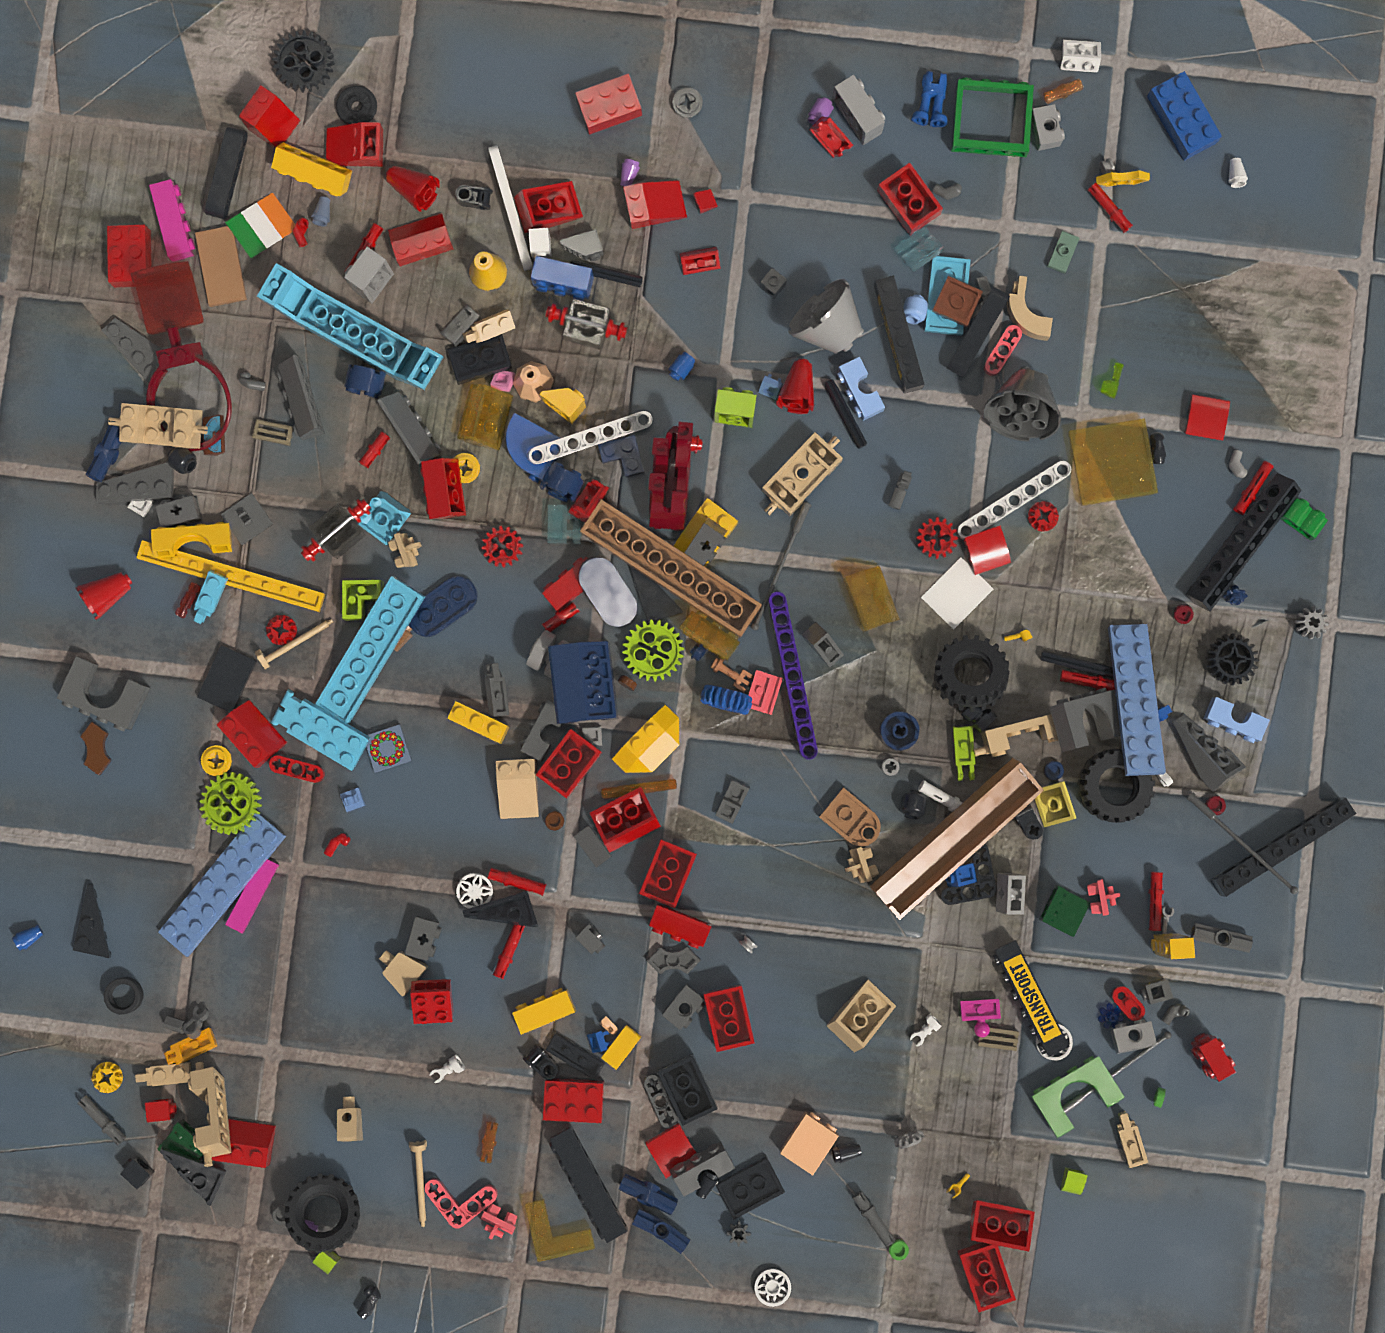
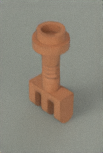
M716 658L710 667L713 669V672L717 673L719 670L735 680L733 686L745 692L746 689L740 686L741 682L749 686L750 682L745 680L744 677L747 676V678L753 679L754 676L743 669L739 674L722 664L723 659Z

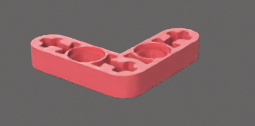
M432 1178L425 1185L427 1196L453 1228L463 1227L492 1204L498 1195L494 1186L486 1185L459 1205L439 1179ZM431 1183L433 1185H438L437 1191L439 1193H441L442 1191L445 1193L438 1198V1200H436L435 1198L438 1196L436 1191L431 1192L429 1190L431 1187ZM484 1190H487L488 1192L492 1191V1199L487 1197L485 1200H483V1203L485 1204L483 1206L480 1199L485 1195ZM443 1198H448L451 1201L449 1208L445 1209L441 1206L440 1202ZM471 1201L478 1204V1210L475 1212H471L468 1209V1203ZM454 1206L456 1207L454 1213L457 1216H462V1223H459L458 1221L455 1223L453 1221L455 1216L452 1213L450 1215L447 1214L453 1209Z

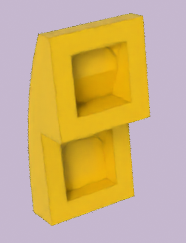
M626 1025L601 1059L617 1070L642 1036Z

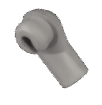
M1233 450L1229 468L1234 476L1244 478L1247 475V470L1240 463L1243 452Z

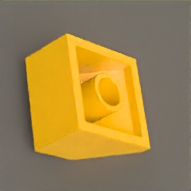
M570 388L542 391L540 393L542 401L571 424L575 422L586 408L584 396L576 389L572 391Z

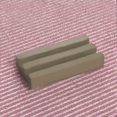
M256 419L252 438L290 446L294 429L292 426ZM259 425L288 430V433L259 428ZM261 432L285 437L286 440L257 435V433Z
M990 1027V1032L1014 1035V1037L1006 1038L991 1035L983 1038L978 1037V1046L1017 1051L1019 1031ZM982 1039L1011 1042L1013 1045L982 1042Z

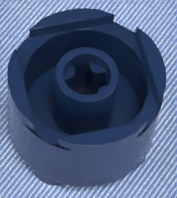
M349 364L344 387H346L345 391L358 395L364 392V395L379 399V395H382L386 372H377L375 369Z
M554 462L553 465L548 467L539 487L541 490H544V488L549 490L548 495L566 503L569 499L571 504H573L584 481L581 479L582 474L578 471L571 470L570 472L564 469L562 464Z
M894 712L885 717L881 722L879 735L886 747L891 750L902 751L916 743L920 728L917 720L912 715L906 712ZM896 726L904 729L902 732L903 736L895 734Z

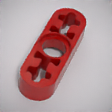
M274 756L269 761V767L273 772L313 783L321 782L325 776L324 769L314 764L283 756ZM281 759L280 762L287 764L288 768L279 767L277 770L274 762ZM298 763L302 766V772L295 775L292 772V766ZM306 766H309L307 769L309 771L318 769L317 772L320 773V776L316 777L315 780L313 775L306 774V778L303 777L306 773Z

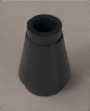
M836 1144V1147H832V1157L835 1163L839 1162L841 1164L862 1155L859 1144Z
M709 1169L702 1171L699 1180L701 1188L696 1191V1195L700 1198L706 1199L719 1182V1178L714 1171Z

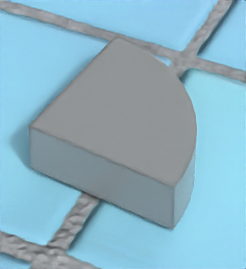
M601 726L582 728L583 734L589 742L602 746Z

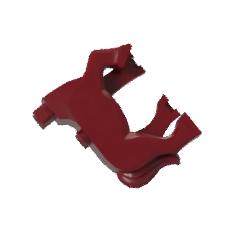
M679 421L678 426H673L669 429L665 438H653V471L650 473L648 490L650 491L649 527L654 529L684 530L690 483L693 423Z

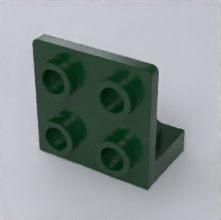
M1055 885L1039 920L1074 937L1090 906V902Z
M184 1119L175 1124L173 1131L157 1148L159 1152L161 1147L198 1160L203 1156L193 1143L195 1129Z

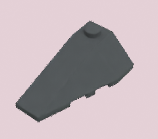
M1183 715L1173 722L1200 778L1213 792L1246 768L1231 750L1227 749L1225 751L1218 745L1219 741L1214 737L1211 739L1205 735L1204 729L1187 715Z

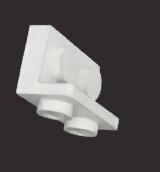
M1063 40L1061 70L1098 72L1101 62V42Z

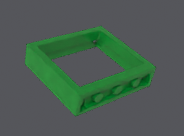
M971 78L958 79L955 94L951 152L1026 158L1030 145L1034 85H1029L1027 82L1013 84L1005 80L991 82L989 79H981L980 81H975ZM963 90L1026 95L1023 144L959 139Z

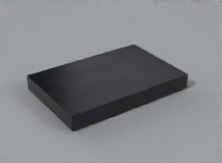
M502 334L483 342L476 343V341L447 349L458 385L512 369Z
M221 645L197 698L228 712L233 711L257 661Z
M767 1157L716 1184L733 1220L785 1193Z

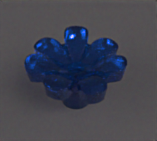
M1108 1003L1106 1005L1107 1009L1100 1008L1099 1012L1102 1016L1098 1017L1099 1022H1105L1103 1026L1106 1029H1109L1111 1025L1115 1028V1025H1118V1021L1121 1022L1124 1019L1123 1015H1119L1121 1012L1119 1007L1113 1008V1004Z

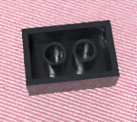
M693 1053L658 1069L657 1073L682 1126L718 1109L717 1103Z

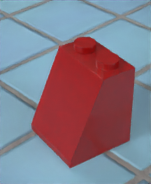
M261 85L239 115L251 133L275 149L278 145L287 141L300 122V119L275 94Z

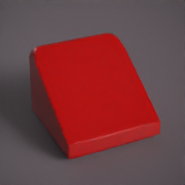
M711 189L693 193L700 214L718 207Z

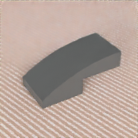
M732 779L715 816L733 824L750 786Z

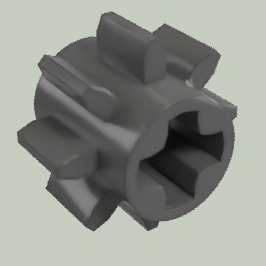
M738 1220L736 1225L730 1223L732 1230L727 1231V1235H732L729 1240L730 1243L735 1241L738 1247L743 1241L747 1244L746 1236L751 1235V1232L746 1231L748 1224L743 1226L740 1220ZM742 1230V1237L740 1235L735 1236V1231L740 1232Z

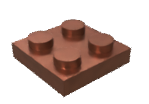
M948 276L932 312L967 327L983 291Z

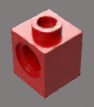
M173 1098L146 1102V1121H167L175 1118L177 1106L176 1103H173Z

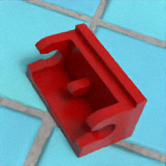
M821 116L809 129L832 158L843 156L842 151L853 146L830 117Z
M592 479L570 508L569 513L586 523L600 500H603L609 487Z

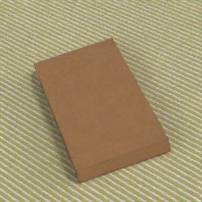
M226 226L196 232V241L209 306L214 307L247 300L236 238L232 231Z

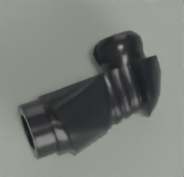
M1155 432L1150 436L1153 464H1164L1165 457H1167L1165 446L1163 445V439L1165 438L1160 432Z
M370 1285L364 1289V1295L367 1297L357 1311V1314L365 1320L372 1315L378 1299H381L380 1291L376 1287L372 1288Z

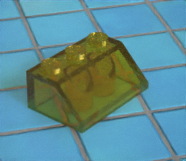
M470 384L457 439L469 444L500 451L513 395L485 384Z
M880 566L866 569L844 578L863 633L900 620Z
M698 610L696 613L691 611L680 626V632L698 644H703V647L728 663L740 645L739 637L730 631L728 634L722 631L723 627L717 622L713 621L710 623L707 621V616Z

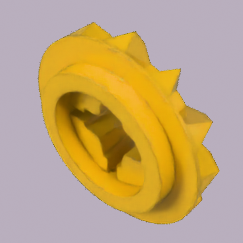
M461 453L455 456L454 459L459 460V467H463L467 461V466L471 469L466 471L464 476L463 471L460 469L461 482L470 483L477 479L480 473V464L476 457L468 453Z
M214 745L208 747L203 752L201 765L206 773L212 776H220L230 770L232 763L231 754L225 747ZM218 752V758L224 760V762L218 763L216 767L215 763L209 761V759L216 758Z
M103 1062L92 1071L91 1080L94 1084L93 1087L99 1090V1092H114L122 1084V1071L113 1062ZM103 1073L106 1075L113 1073L109 1078L110 1083L108 1081L101 1082L104 1078Z

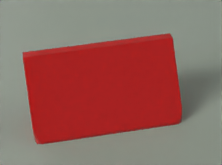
M717 247L680 253L683 275L721 269Z

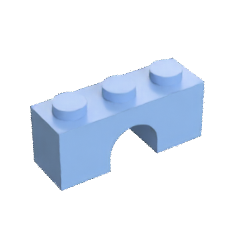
M858 357L839 366L838 379L841 384L845 383L847 390H845L846 395L850 401H854L856 405L854 410L858 418L862 417L864 421L883 412L885 406L877 391L864 394L858 388V382L867 378L868 375L861 358Z
M1218 697L1211 699L1203 718L1208 721V725L1215 728L1221 726L1226 729L1225 732L1234 736L1236 734L1244 736L1243 740L1250 743L1262 740L1270 721L1269 719L1250 712L1247 713L1242 723H1237L1231 716L1234 704Z

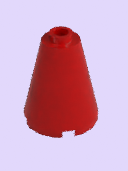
M393 166L386 172V181L419 212H422V209L427 210L435 201L438 195L435 193L436 187H440L437 177L399 166Z
M807 359L794 361L777 397L776 405L781 409L783 406L788 408L787 412L808 414L809 410H814L812 364Z
M120 572L79 585L75 589L82 591L79 594L90 613H96L93 617L95 620H98L131 589L130 584H132V581L127 574L123 575Z

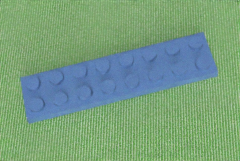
M1147 624L1110 625L1108 627L1125 776L1165 774Z
M254 814L256 821H249L251 827L244 826L245 831H240L159 930L158 933L186 957L190 956L256 872L285 839L286 835L261 814Z

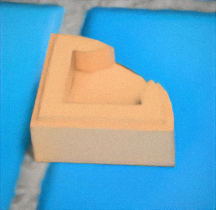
M606 1016L599 1022L613 1036L618 1031L617 1027Z

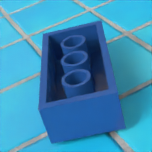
M1185 71L1150 90L1147 97L1184 161L1215 145L1222 137L1221 133Z

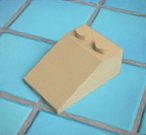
M536 759L496 761L500 819L539 817Z
M866 980L826 1026L853 1052H856L866 1046L896 1005L875 985Z

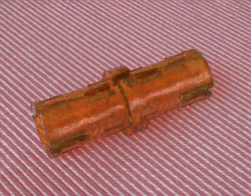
M1079 78L1066 84H1059L1058 87L1044 92V99L1049 104L1061 98H1068V95L1083 90V84Z
M486 1122L485 1136L481 1142L483 1147L479 1160L484 1163L486 1155H488L487 1163H492L494 1146L497 1144L495 1138L499 1125L495 1122L493 1123L492 1130H490L492 1122Z

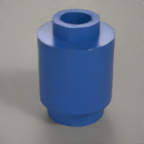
M683 352L682 355L679 354L669 367V375L676 381H679V379L684 380L693 369L695 359L686 352Z

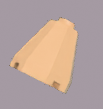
M530 361L517 368L513 385L521 399H527L536 403L542 400L540 397L542 391L551 390L554 379L546 365Z

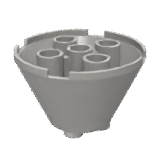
M838 279L823 287L825 291L819 296L814 294L804 303L789 324L791 331H788L795 338L835 354L841 350L844 352L848 351L853 346L852 342L864 332L861 328L850 285L845 279Z

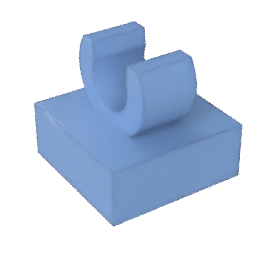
M769 374L764 376L758 393L776 400L782 382L780 378L778 381L772 379V375Z
M360 788L340 794L346 812L366 806Z

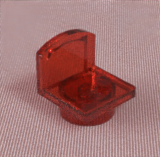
M188 261L154 266L131 273L148 334L153 335L167 332L168 328L173 327L181 329L204 323L192 269Z

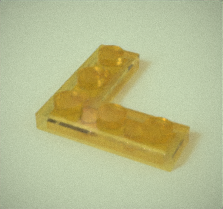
M541 1199L525 1203L538 1262L595 1249L591 1228L553 1237L545 1200Z

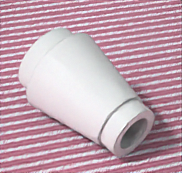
M1233 158L1229 161V183L1233 188H1240L1247 184L1248 177L1241 158Z

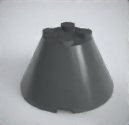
M1026 366L1013 373L991 396L984 407V418H987L989 421V426L1000 435L1018 441H1030V438H1040V440L1049 438L1058 431L1061 423V414L1048 382V376L1031 370Z

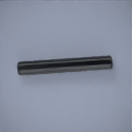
M574 260L570 262V264L592 268L594 277L641 287L643 282L642 276Z
M833 379L825 382V387L857 448L865 447L867 442Z
M1045 650L1041 652V661L1110 678L1114 677L1113 667Z

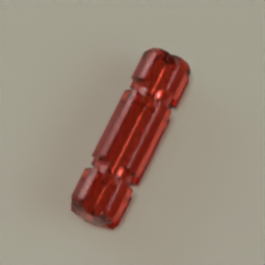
M194 582L190 583L189 590L185 592L179 604L180 607H177L175 615L181 618L186 617L187 609H190L194 602L195 594L201 588L200 585Z

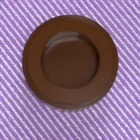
M621 675L618 679V683L631 691L635 690L637 683L629 677Z
M557 811L550 812L545 818L547 828L553 831L561 829L565 822L563 815Z

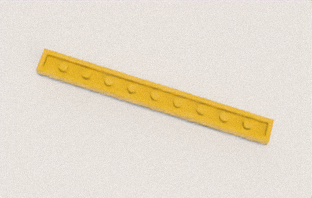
M143 540L137 554V559L204 579H206L208 572L212 570L227 577L226 585L317 612H320L325 594L181 551H177L174 557L155 558L152 552V543Z

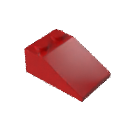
M572 181L523 189L514 197L524 233H529V229L551 228L583 217Z
M680 181L647 182L623 187L632 229L687 218Z

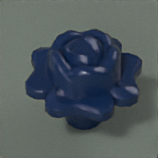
M1233 585L1231 590H1227V593L1223 595L1226 602H1229L1231 605H1240L1248 597L1245 590H1239L1237 585Z

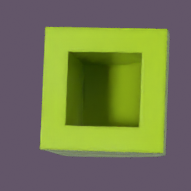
M1065 1167L1060 1190L1081 1195L1086 1184L1087 1174L1083 1171Z
M323 1251L317 1255L312 1263L326 1274H329L341 1257L333 1251Z

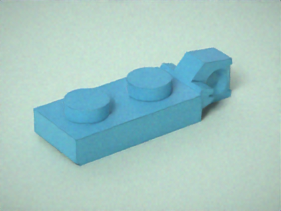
M212 570L208 572L195 603L194 610L197 611L194 618L195 622L199 624L204 623L206 616L210 617L215 612L227 583V577Z

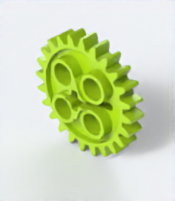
M652 619L650 620V625L643 621L642 628L636 624L637 631L630 630L632 637H625L629 640V643L623 644V646L628 647V650L622 652L623 654H628L624 661H630L627 668H635L632 674L640 672V679L643 675H646V681L650 679V676H653L655 682L657 676L664 680L665 673L671 677L670 670L677 671L675 664L681 665L678 658H684V656L679 654V651L684 650V648L679 647V644L683 640L676 639L679 633H672L674 627L667 629V622L664 626H661L660 620L657 622V625H654ZM651 632L654 634L655 639L652 643L644 641L645 633ZM663 641H669L672 644L670 651L664 652L661 649ZM638 642H642L649 647L656 645L657 650L668 655L669 659H665L657 654L649 655L650 651L639 646ZM639 649L646 652V658L641 661L635 657V652ZM655 658H661L663 661L662 668L655 669L652 666V661Z
M234 772L231 775L224 773L223 778L217 775V782L210 780L212 786H205L208 790L207 793H201L205 799L199 801L204 804L199 810L205 812L201 816L207 819L205 824L211 825L212 830L217 829L218 833L222 834L224 832L227 835H230L231 831L233 834H237L238 829L244 832L245 825L251 827L249 821H256L254 814H260L256 808L262 806L257 803L262 797L256 795L260 791L258 788H254L256 783L250 782L249 777L246 776L244 778V775L240 773L237 776ZM235 786V791L230 794V788ZM220 799L219 806L215 807V802ZM246 800V806L241 808L242 801ZM232 804L241 813V816L238 815L234 808L229 806ZM229 813H232L231 819L227 821V815Z

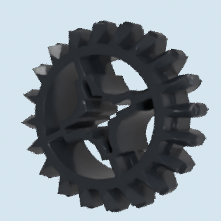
M1234 633L1230 634V637L1225 634L1222 639H1216L1217 644L1211 643L1210 646L1214 650H1207V653L1212 655L1206 658V661H1211L1207 668L1214 669L1211 671V675L1218 674L1216 677L1217 681L1223 678L1222 684H1227L1229 681L1231 686L1235 685V682L1240 685L1243 682L1242 679L1249 681L1248 675H1255L1251 669H1258V666L1254 664V662L1259 661V658H1254L1258 651L1252 652L1251 649L1255 645L1250 644L1248 646L1249 639L1246 638L1242 641V635H1238L1236 638ZM1229 644L1227 654L1225 656H1219L1221 649L1225 645ZM1236 645L1244 651L1246 656H1241L1238 653ZM1232 657L1240 660L1232 662L1225 659ZM1219 663H1224L1227 666L1229 674L1222 670ZM1240 663H1246L1244 670L1240 674L1236 675L1238 665Z

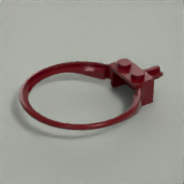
M178 327L168 328L167 332L171 348L156 351L159 366L149 381L146 405L155 406L157 389L168 372V368L198 361L199 365L210 370L220 381L227 400V413L221 430L208 441L200 443V449L187 448L190 451H201L216 444L229 426L232 413L229 388L218 367L204 358L200 342L182 345ZM161 424V429H162V431H166L165 428H164V427L162 426V424Z

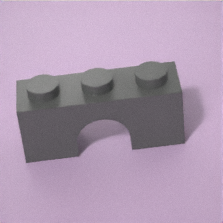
M549 700L546 703L542 702L538 709L539 717L537 720L533 719L529 726L531 732L528 737L524 736L520 743L522 747L520 751L541 762L551 746L542 739V729L550 724L559 728L562 726V724H557L555 705Z
M721 1141L710 1145L708 1149L694 1154L690 1159L683 1163H678L670 1169L673 1180L683 1197L701 1188L697 1178L701 1171L706 1169L712 1170L719 1178L735 1169L732 1159Z

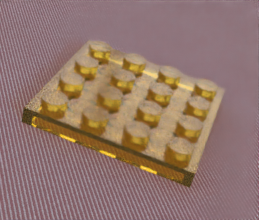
M1145 418L1070 430L1068 432L1081 506L1158 494Z

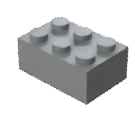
M852 75L834 87L832 99L862 145H865L882 134L885 116L881 110H877L874 106L875 102L870 94L867 95L864 91L865 87L862 81Z
M366 247L365 250H361L358 253L357 261L354 265H350L347 268L344 278L354 292L372 304L394 273L386 259L369 247Z

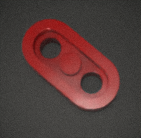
M1117 986L1113 989L1111 998L1128 1019L1137 1021L1144 1017V1006L1127 987ZM1120 992L1124 993V997L1122 999L1118 998V994ZM1132 1007L1137 1008V1012L1135 1014L1131 1013Z

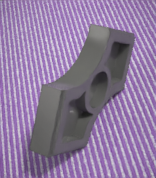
M659 947L646 961L659 974L669 969H679L688 974L701 960L688 947L679 952H668Z

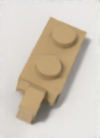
M507 309L474 322V325L471 326L472 330L462 333L467 343L472 341L478 343L515 329L510 310Z
M184 1062L179 1065L175 1063L151 1066L146 1068V1073L135 1075L136 1082L147 1081V1086L188 1083V1079H191L190 1062Z
M1125 1111L1118 1113L1121 1124H1117V1131L1128 1167L1133 1168L1148 1163L1137 1125L1134 1120H1129L1128 1114Z

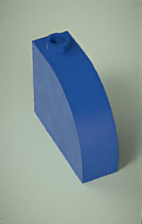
M514 413L506 433L508 451L515 464L522 471L529 474V479L536 483L542 482L548 467L553 465L558 458L541 464H532L527 457L528 451L533 447L560 439V437ZM556 444L550 446V453L557 455L560 451L559 446ZM535 450L531 456L534 461H539L542 454L539 450Z

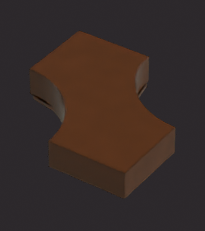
M91 722L80 736L87 746V758L84 765L97 775H101L112 761L105 750V741L109 733L96 723Z

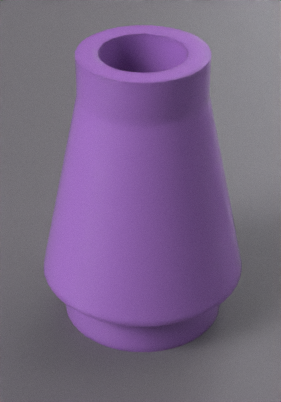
M631 159L624 160V163H622L620 186L632 185L640 169L639 162Z

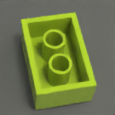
M723 387L722 390L718 389L715 423L752 428L757 395L748 390H742L740 393L734 392V389Z

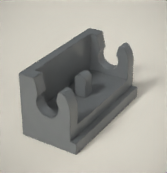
M466 304L454 320L441 331V335L456 347L464 340L462 333L472 330L471 326L474 325L473 323L481 320V317Z

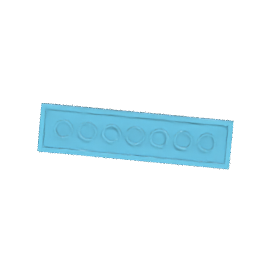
M391 576L315 705L350 724L425 596L398 578Z

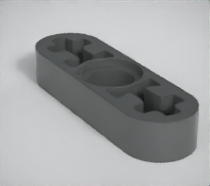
M657 1074L648 1075L644 1081L645 1089L660 1124L664 1128L669 1129L677 1123L676 1112L660 1077ZM650 1078H653L654 1081L658 1080L656 1084L657 1090L662 1088L663 1092H657L652 1096L651 1093L655 1091L653 1086H648ZM658 1096L666 1098L667 1102L662 1107L657 1106L655 1103V1099ZM668 1106L671 1109L667 1110L668 1115L674 1117L671 1124L663 1121L665 1119L664 1112L659 1113V1111L665 1110Z

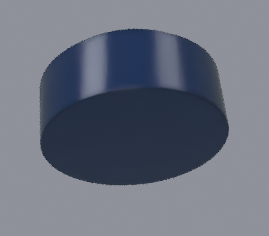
M1057 761L1048 762L1044 767V775L1049 780H1058L1064 774L1062 764Z

